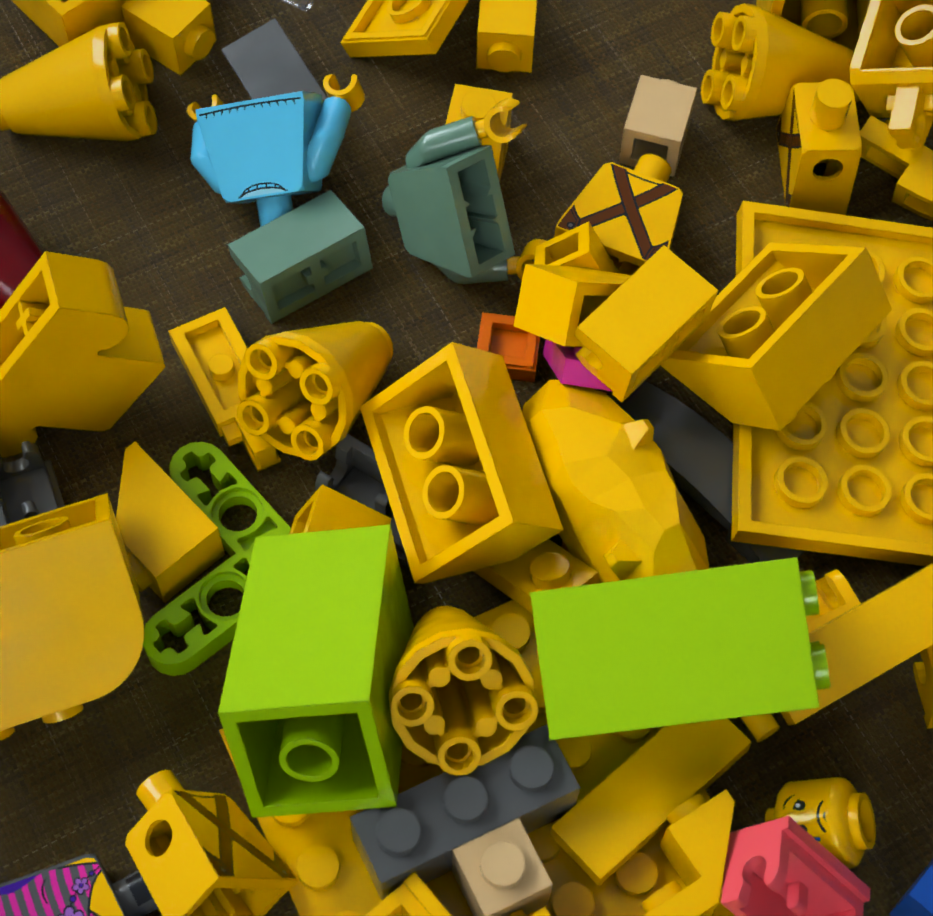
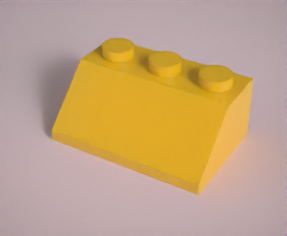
M769 243L716 296L707 320L661 364V367L731 423L781 431L796 418L798 411L821 386L833 378L836 370L857 347L871 336L872 331L892 311V307L866 247Z
M451 342L361 406L362 417L414 583L425 584L515 560L564 530L502 355Z

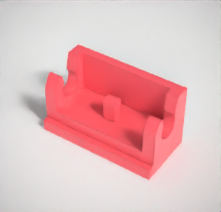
M790 816L730 832L721 904L735 916H863L864 902L870 901L871 888Z

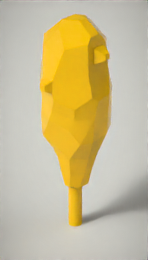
M549 380L524 404L522 413L564 529L558 533L563 540L561 547L599 573L600 583L710 569L704 535L679 493L661 449L653 441L654 427L648 419L635 421L604 392L587 387L561 384L559 380ZM772 714L740 717L757 742L768 738L780 728Z

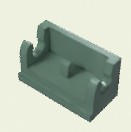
M332 190L321 194L228 244L231 257L245 273V275L239 277L241 283L265 313V317L271 324L373 268L365 227Z

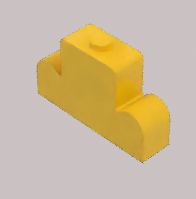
M45 251L0 309V454L2 458L21 453V444L24 441L35 443L38 438L35 427L38 426L88 431L109 430L164 370L165 364L150 312L145 309L123 307L114 270L108 263L97 259Z

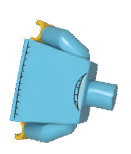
M335 74L326 75L323 79V87L328 98L324 102L322 94L298 91L224 104L214 94L211 97V107L202 108L197 102L191 103L187 107L188 115L195 122L192 132L191 164L213 191L222 195L226 203L256 202L260 227L293 210L291 196L314 193L321 190L322 179L330 173L343 141L351 113L358 110L365 100V93L356 74H352L349 86L343 90H340Z

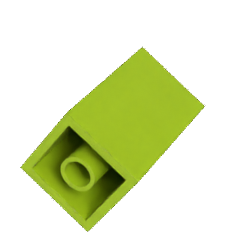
M390 524L255 537L218 715L252 818L397 807L403 742L392 725L388 692L397 664L413 632L414 626Z
M797 557L530 592L550 740L819 708L817 690L830 688L829 669L824 644H820L819 641L810 642L806 616L819 614L813 570L799 571Z

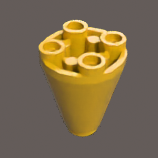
M743 3L735 6L730 13L719 12L713 21L711 42L715 46L712 70H707L702 80L701 99L704 104L714 105L716 114L723 120L738 121L781 115L792 85L797 83L839 79L850 84L849 68L854 55L852 49L759 6ZM854 91L855 102L857 103L860 99Z
M114 22L94 28L0 79V130H11L16 134L117 141H131L155 134L157 132V119L154 108L150 101H148L146 84L152 83L154 79L153 66L148 52L144 48L135 50L127 27L123 22Z
M354 321L285 331L265 336L246 349L237 373L238 394L241 401L237 408V417L240 425L246 432L253 436H261L263 440L282 453L301 457L308 461L317 460L347 436L361 413V406L369 400L386 373L393 356V343L389 334L376 323Z
M439 606L428 611L416 623L397 664L388 692L392 725L405 747L426 762L439 765L443 771L451 775H467L478 766L485 765L509 752L527 732L528 727L536 720L538 703L535 697L532 673L516 648L463 609L452 606Z

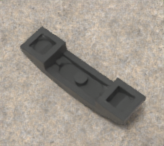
M646 381L623 402H620L612 394L609 396L635 421L641 419H648L654 427L653 441L661 449L675 484L728 530L726 541L750 563L794 557L799 559L806 552L804 550L731 541L733 442L711 423L678 399Z

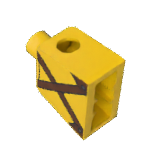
M839 79L797 83L792 85L776 127L785 206L846 215L862 154L854 90L849 83ZM817 163H826L823 176L816 175L813 172V168Z
M654 154L642 155L634 170L613 162L603 164L559 219L555 227L554 237L589 221L619 273L632 275L663 245L669 250L671 249L683 192L679 187L667 183L672 172L671 166L665 159Z
M162 770L151 775L137 789L136 796L147 813L129 831L125 845L162 916H265L298 880L292 870L233 799L227 795L185 790L170 770Z

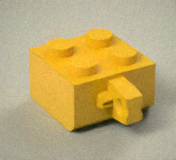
M870 0L849 68L850 84L870 116L890 118L888 131L897 140L896 144L900 149L923 148L933 123V0Z

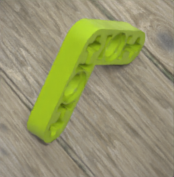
M202 441L192 442L179 448L169 464L170 477L218 527L223 548L231 557L154 614L146 623L143 642L146 655L152 667L160 673L170 676L184 675L194 670L234 639L239 612L232 616L223 617L216 615L209 609L211 597L215 592L223 588H234L244 593L247 576L243 573L249 570L255 537L289 534L291 529L220 449L213 444ZM197 466L202 471L210 469L213 484L219 491L213 498L211 497L210 489L201 479L197 477L190 479L188 473L190 468ZM234 505H246L255 510L257 517L249 528L242 531H232L221 524L223 513ZM198 610L204 625L211 632L206 635L203 634L200 624L194 625L190 613ZM169 631L177 637L185 634L184 639L187 648L180 653H177L171 647L163 650L165 647L161 637Z

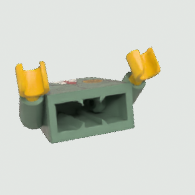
M513 98L500 101L488 111L484 119L475 121V118L470 116L427 131L405 155L406 165L390 173L388 178L389 185L383 192V209L389 216L397 218L403 244L408 253L432 263L451 281L457 284L509 281V275L517 274L522 281L525 264H534L532 260H534L535 246L547 241L534 239L527 243L520 256H514L515 251L492 146L482 145V139L490 137L493 141L499 143H508L526 128L527 124L519 125L516 128H508L500 120L501 112L509 111L520 104L518 100Z

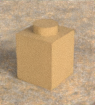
M641 75L624 126L619 163L635 167L642 155L654 154L662 157L669 163L672 169L670 176L674 177L690 125L697 88L679 84L669 79H658Z
M519 818L452 850V873L473 916H508L521 909L528 915L548 905L553 883Z

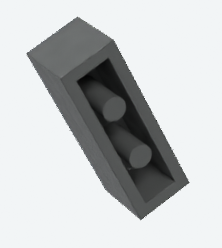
M546 724L523 735L509 752L485 765L478 766L467 775L456 776L444 772L398 794L397 807L366 809L351 816L352 837L382 901L403 884V881L414 872L424 883H428L452 871L453 849L517 818L520 819L527 834L561 818L576 805L581 787L556 740L549 739L548 725Z

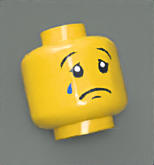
M843 777L785 783L777 795L775 807L768 808L765 814V822L790 816L848 869L857 867L864 856L865 850L872 849L875 844L876 824L870 799L865 792L858 793L851 782Z

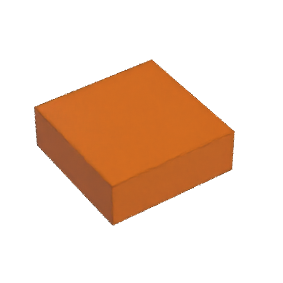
M482 312L477 349L502 355L511 380L535 382L540 337L514 327L515 316Z

